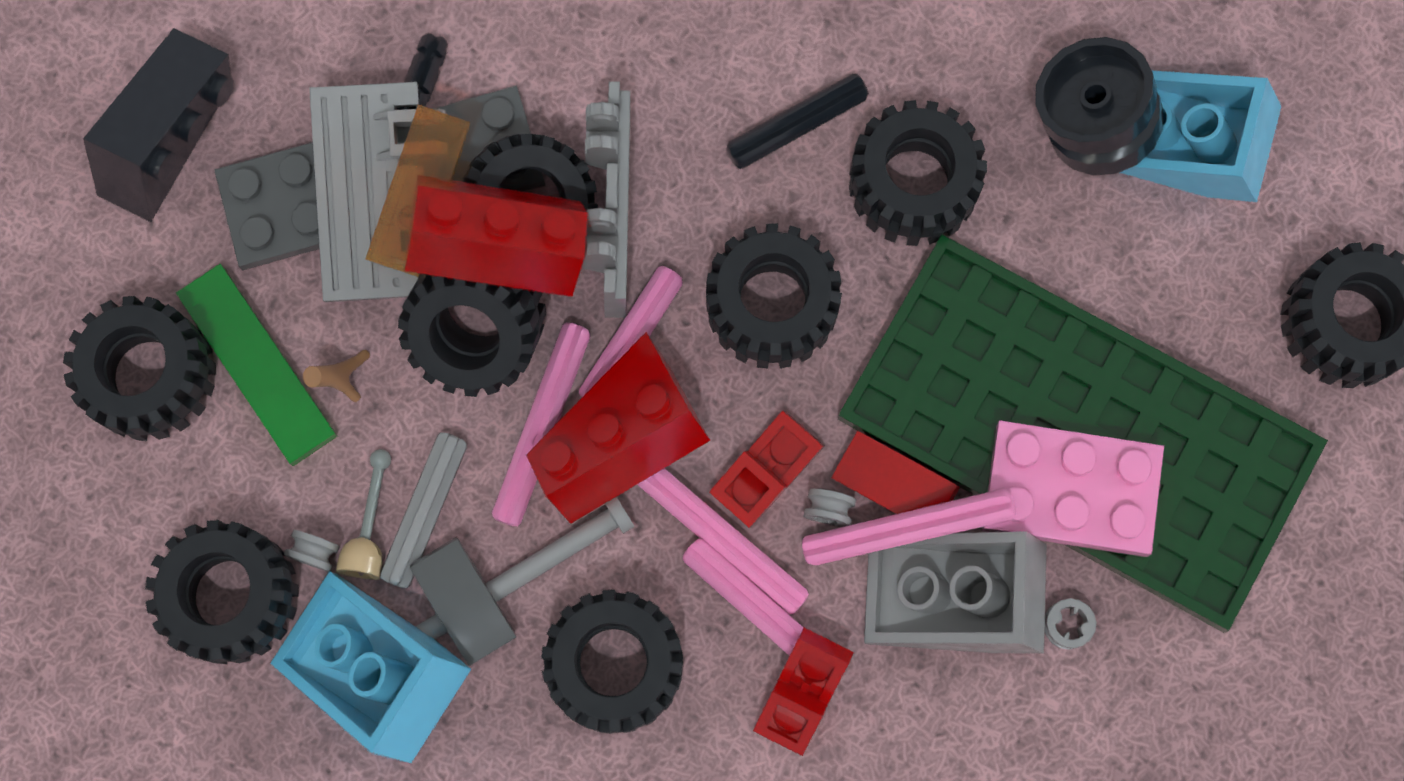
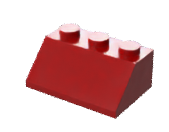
M417 175L404 271L572 297L585 259L588 212L581 201Z

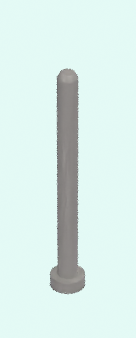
M615 497L605 503L608 509L487 582L486 586L495 601L498 602L616 528L619 527L623 534L634 528L635 526L618 498ZM437 614L416 626L435 640L447 633Z

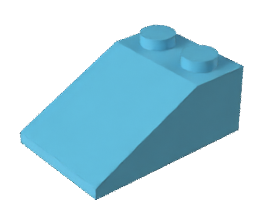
M1151 70L1163 106V131L1155 148L1138 165L1120 173L1208 198L1257 202L1281 110V104L1268 78Z
M331 571L327 574L270 663L369 752L412 763L471 671L469 666L434 638L428 636L416 626Z

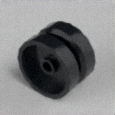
M1109 37L1082 39L1061 49L1045 64L1036 83L1035 105L1057 157L1073 170L1093 176L1120 173L1138 165L1155 148L1163 131V106L1157 92L1153 73L1145 56L1128 42Z

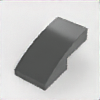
M457 536L410 564V569L427 599L469 666L516 638L513 627L488 590L484 578Z

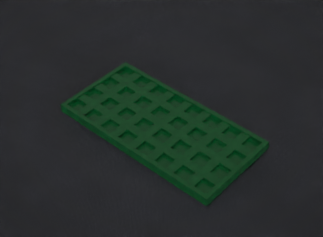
M944 235L940 236L837 419L973 495L987 493L998 421L1164 446L1152 554L1149 557L1064 545L1223 633L1228 632L1234 623L1328 442L1327 439Z

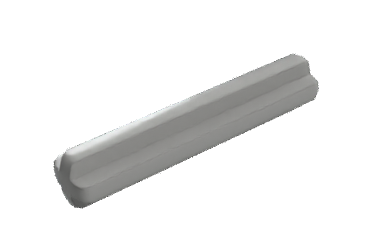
M442 432L437 435L381 569L380 578L385 582L400 588H408L411 585L414 574L410 569V564L422 558L466 452L467 443L461 438Z

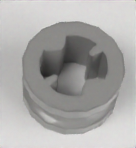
M809 489L808 498L811 499L812 506L805 509L804 518L838 527L851 525L852 519L848 517V510L855 507L856 499L854 497L830 490Z
M293 530L291 536L295 541L294 546L291 549H286L284 556L327 572L331 571L332 565L329 563V557L332 553H338L340 546L314 535Z
M1071 598L1060 600L1051 606L1045 614V635L1052 644L1059 648L1068 650L1079 648L1089 642L1095 633L1096 619L1094 612L1081 600ZM1070 609V616L1078 612L1082 617L1084 624L1077 628L1079 635L1077 639H1069V632L1061 636L1057 631L1055 624L1062 620L1061 610Z

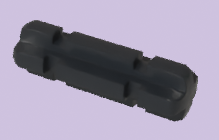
M427 33L420 38L417 46L418 52L412 59L404 81L418 83L419 106L397 107L396 110L427 109L426 103L430 101L440 73L439 68L443 65L447 54L448 43L442 36L435 37L431 33Z

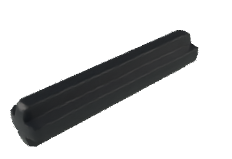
M851 74L731 140L726 148L729 158L738 169L751 165L864 102L869 94L865 83L858 74Z

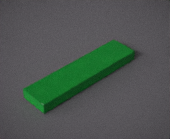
M218 264L176 292V295L290 465L295 466L338 437L221 264Z

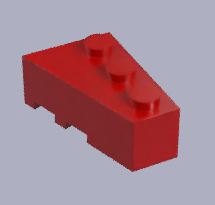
M645 332L526 456L545 496L571 524L711 440L667 361L647 332Z

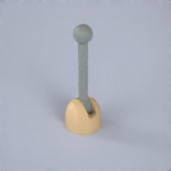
M377 449L370 456L373 472L360 537L351 539L343 546L336 572L339 574L370 580H378L380 578L383 563L382 553L379 547L370 539L383 473L391 464V455L384 449Z

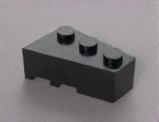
M172 29L83 138L98 197L152 222L218 107H222L232 94L234 80L231 78L229 54L180 30Z

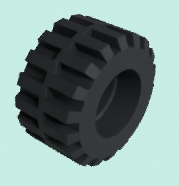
M916 100L904 101L902 111L900 112L896 110L894 105L883 109L881 120L873 117L866 124L864 135H859L855 145L849 173L851 175L849 182L850 197L855 196L856 198L854 209L859 217L863 214L868 216L866 226L874 233L879 227L885 229L887 232L884 239L895 243L897 235L907 237L906 246H918L920 238L927 237L929 245L936 243L945 232L951 236L959 230L962 221H967L984 186L983 180L987 173V161L981 160L985 152L982 139L972 140L976 129L969 121L961 126L957 122L960 113L950 107L946 114L937 111L938 102L927 101L925 108H917ZM918 151L926 153L935 158L943 167L947 177V185L929 195L907 193L897 187L889 177L886 169L887 162L903 152Z
M514 134L492 142L478 156L474 157L462 182L499 188L501 183L510 174L522 169H534L546 174L554 182L559 198L581 201L586 210L598 208L594 193L597 192L596 184L590 178L588 173L590 169L585 161L580 159L568 145L545 135Z
M778 223L766 224V232L757 233L755 226L744 230L743 239L738 241L734 236L725 243V252L723 254L717 252L712 261V271L708 273L706 282V309L709 315V324L712 332H717L719 335L721 346L726 351L732 348L736 352V359L745 364L748 358L757 361L758 368L768 369L769 363H779V368L781 369L791 367L792 360L797 358L804 362L812 357V352L816 347L822 348L828 340L830 331L834 329L842 293H840L842 282L840 272L833 269L835 259L830 251L822 253L819 250L821 241L812 234L807 240L800 238V228L790 225L788 233L778 232ZM780 272L790 276L801 286L805 294V303L802 310L792 318L779 322H769L755 317L745 308L741 301L742 288L751 278L758 274Z
M1361 242L1350 243L1341 251L1337 247L1327 252L1305 270L1290 286L1286 294L1291 297L1282 304L1280 314L1289 316V319L1281 325L1282 337L1293 335L1295 342L1288 346L1287 349L1292 358L1299 353L1305 356L1307 361L1300 366L1305 372L1311 374L1316 369H1320L1323 371V374L1319 381L1331 385L1341 379L1342 388H1355L1363 382L1365 387L1376 384L1404 367V265L1402 264L1404 255L1394 250L1387 256L1383 254L1384 245L1371 243L1363 250ZM1349 290L1357 292L1374 304L1381 320V332L1377 341L1357 339L1340 326L1334 313L1333 303L1336 291Z
M420 274L402 306L403 311L398 319V328L404 330L399 338L401 348L411 350L407 360L413 369L421 366L425 370L422 378L430 384L435 379L444 383L443 391L454 394L456 388L464 389L465 396L477 397L480 389H484L487 395L497 393L502 383L507 387L515 383L520 372L524 373L530 363L545 326L542 323L546 316V305L539 303L543 293ZM452 306H468L483 312L495 324L498 334L479 336L463 330L452 319L448 308Z
M125 296L120 307L112 300L100 305L103 313L98 317L89 312L82 319L87 325L84 331L79 333L73 330L69 341L76 345L74 352L65 351L63 363L72 369V372L64 374L66 386L75 391L70 397L76 406L86 411L85 415L112 432L123 437L128 435L135 440L147 441V435H152L160 440L170 437L168 428L172 426L179 431H183L190 426L185 417L191 411L200 416L206 408L199 402L202 394L212 397L215 387L207 379L208 375H216V363L208 357V354L213 353L209 342L201 336L202 333L178 310L169 304L165 306L158 299L147 296L144 303L136 296ZM147 342L161 343L165 351V367L159 380L143 393L132 396L121 395L116 385V370L122 357L139 344Z
M220 520L207 521V527L204 528L193 524L184 528L186 537L182 540L172 536L164 544L170 550L167 556L162 557L156 554L151 563L152 566L159 568L157 577L146 578L145 589L154 592V599L145 601L147 613L155 615L158 619L152 624L159 635L166 636L169 639L167 644L173 649L184 652L187 656L217 664L251 661L250 655L258 654L262 656L272 648L268 643L274 638L281 640L288 631L282 627L286 619L294 620L297 608L291 606L292 597H299V585L292 582L291 575L296 574L292 563L283 557L284 551L277 544L270 541L268 537L233 521L230 524H226ZM227 561L237 562L245 568L249 577L250 592L247 603L243 610L229 622L220 625L209 624L201 617L196 604V592L199 582L205 573L215 565Z
M602 590L603 594L592 596L589 593L580 597L579 603L572 607L568 605L560 612L562 616L558 622L551 624L547 632L549 636L547 644L542 647L541 659L544 660L542 675L544 683L549 688V695L555 705L571 720L600 733H628L636 731L637 728L644 725L648 726L657 720V717L671 705L682 681L683 653L673 624L668 616L666 617L660 611L657 605L650 600L647 602L640 598L638 594L626 591V594L616 593L615 590ZM606 630H622L632 634L642 644L646 653V670L642 680L633 690L618 696L603 695L593 690L585 681L581 671V655L588 641L598 633Z

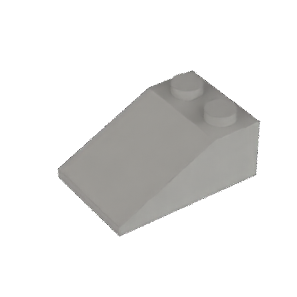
M1026 531L953 533L869 553L864 643L868 645L981 653L1044 654L1047 544Z

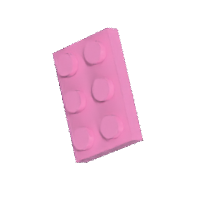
M998 421L987 492L1000 489L1010 491L1014 499L1016 517L1009 521L983 526L982 531H1026L1041 541L1149 557L1152 554L1164 446Z

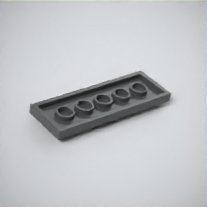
M517 85L435 108L443 109L446 112V122L438 126L397 127L398 144L420 143L429 140L448 143L447 156L400 160V167L423 166L424 176L462 182L463 176L466 175L470 167L469 164L486 146L506 136L531 134ZM313 142L214 169L238 266L242 271L320 249ZM522 169L505 178L499 188L524 192L546 185L542 172L534 169ZM403 213V218L412 216V213Z

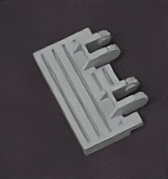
M609 81L608 103H590L586 107L585 162L587 165L607 170L606 209L595 208L586 210L588 216L583 269L604 273L605 318H626L630 91L620 90V82Z
M417 82L310 87L323 301L342 302L407 298L420 273H407V271H404L407 251H405L404 233H409L411 217L403 218V213H412L417 175L424 176L423 166L400 167V160L445 157L448 155V143L429 140L420 143L398 144L397 127L438 126L446 122V112L440 108L396 110V107L419 106Z

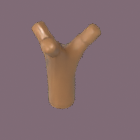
M362 350L350 359L336 364L309 366L303 373V381L311 388H335L343 392L353 402H357L360 400L361 395L351 385L349 376L370 358V353L367 350Z

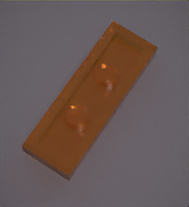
M418 104L365 258L367 261L419 278L420 273L404 271L417 175L453 180L471 127L470 122Z

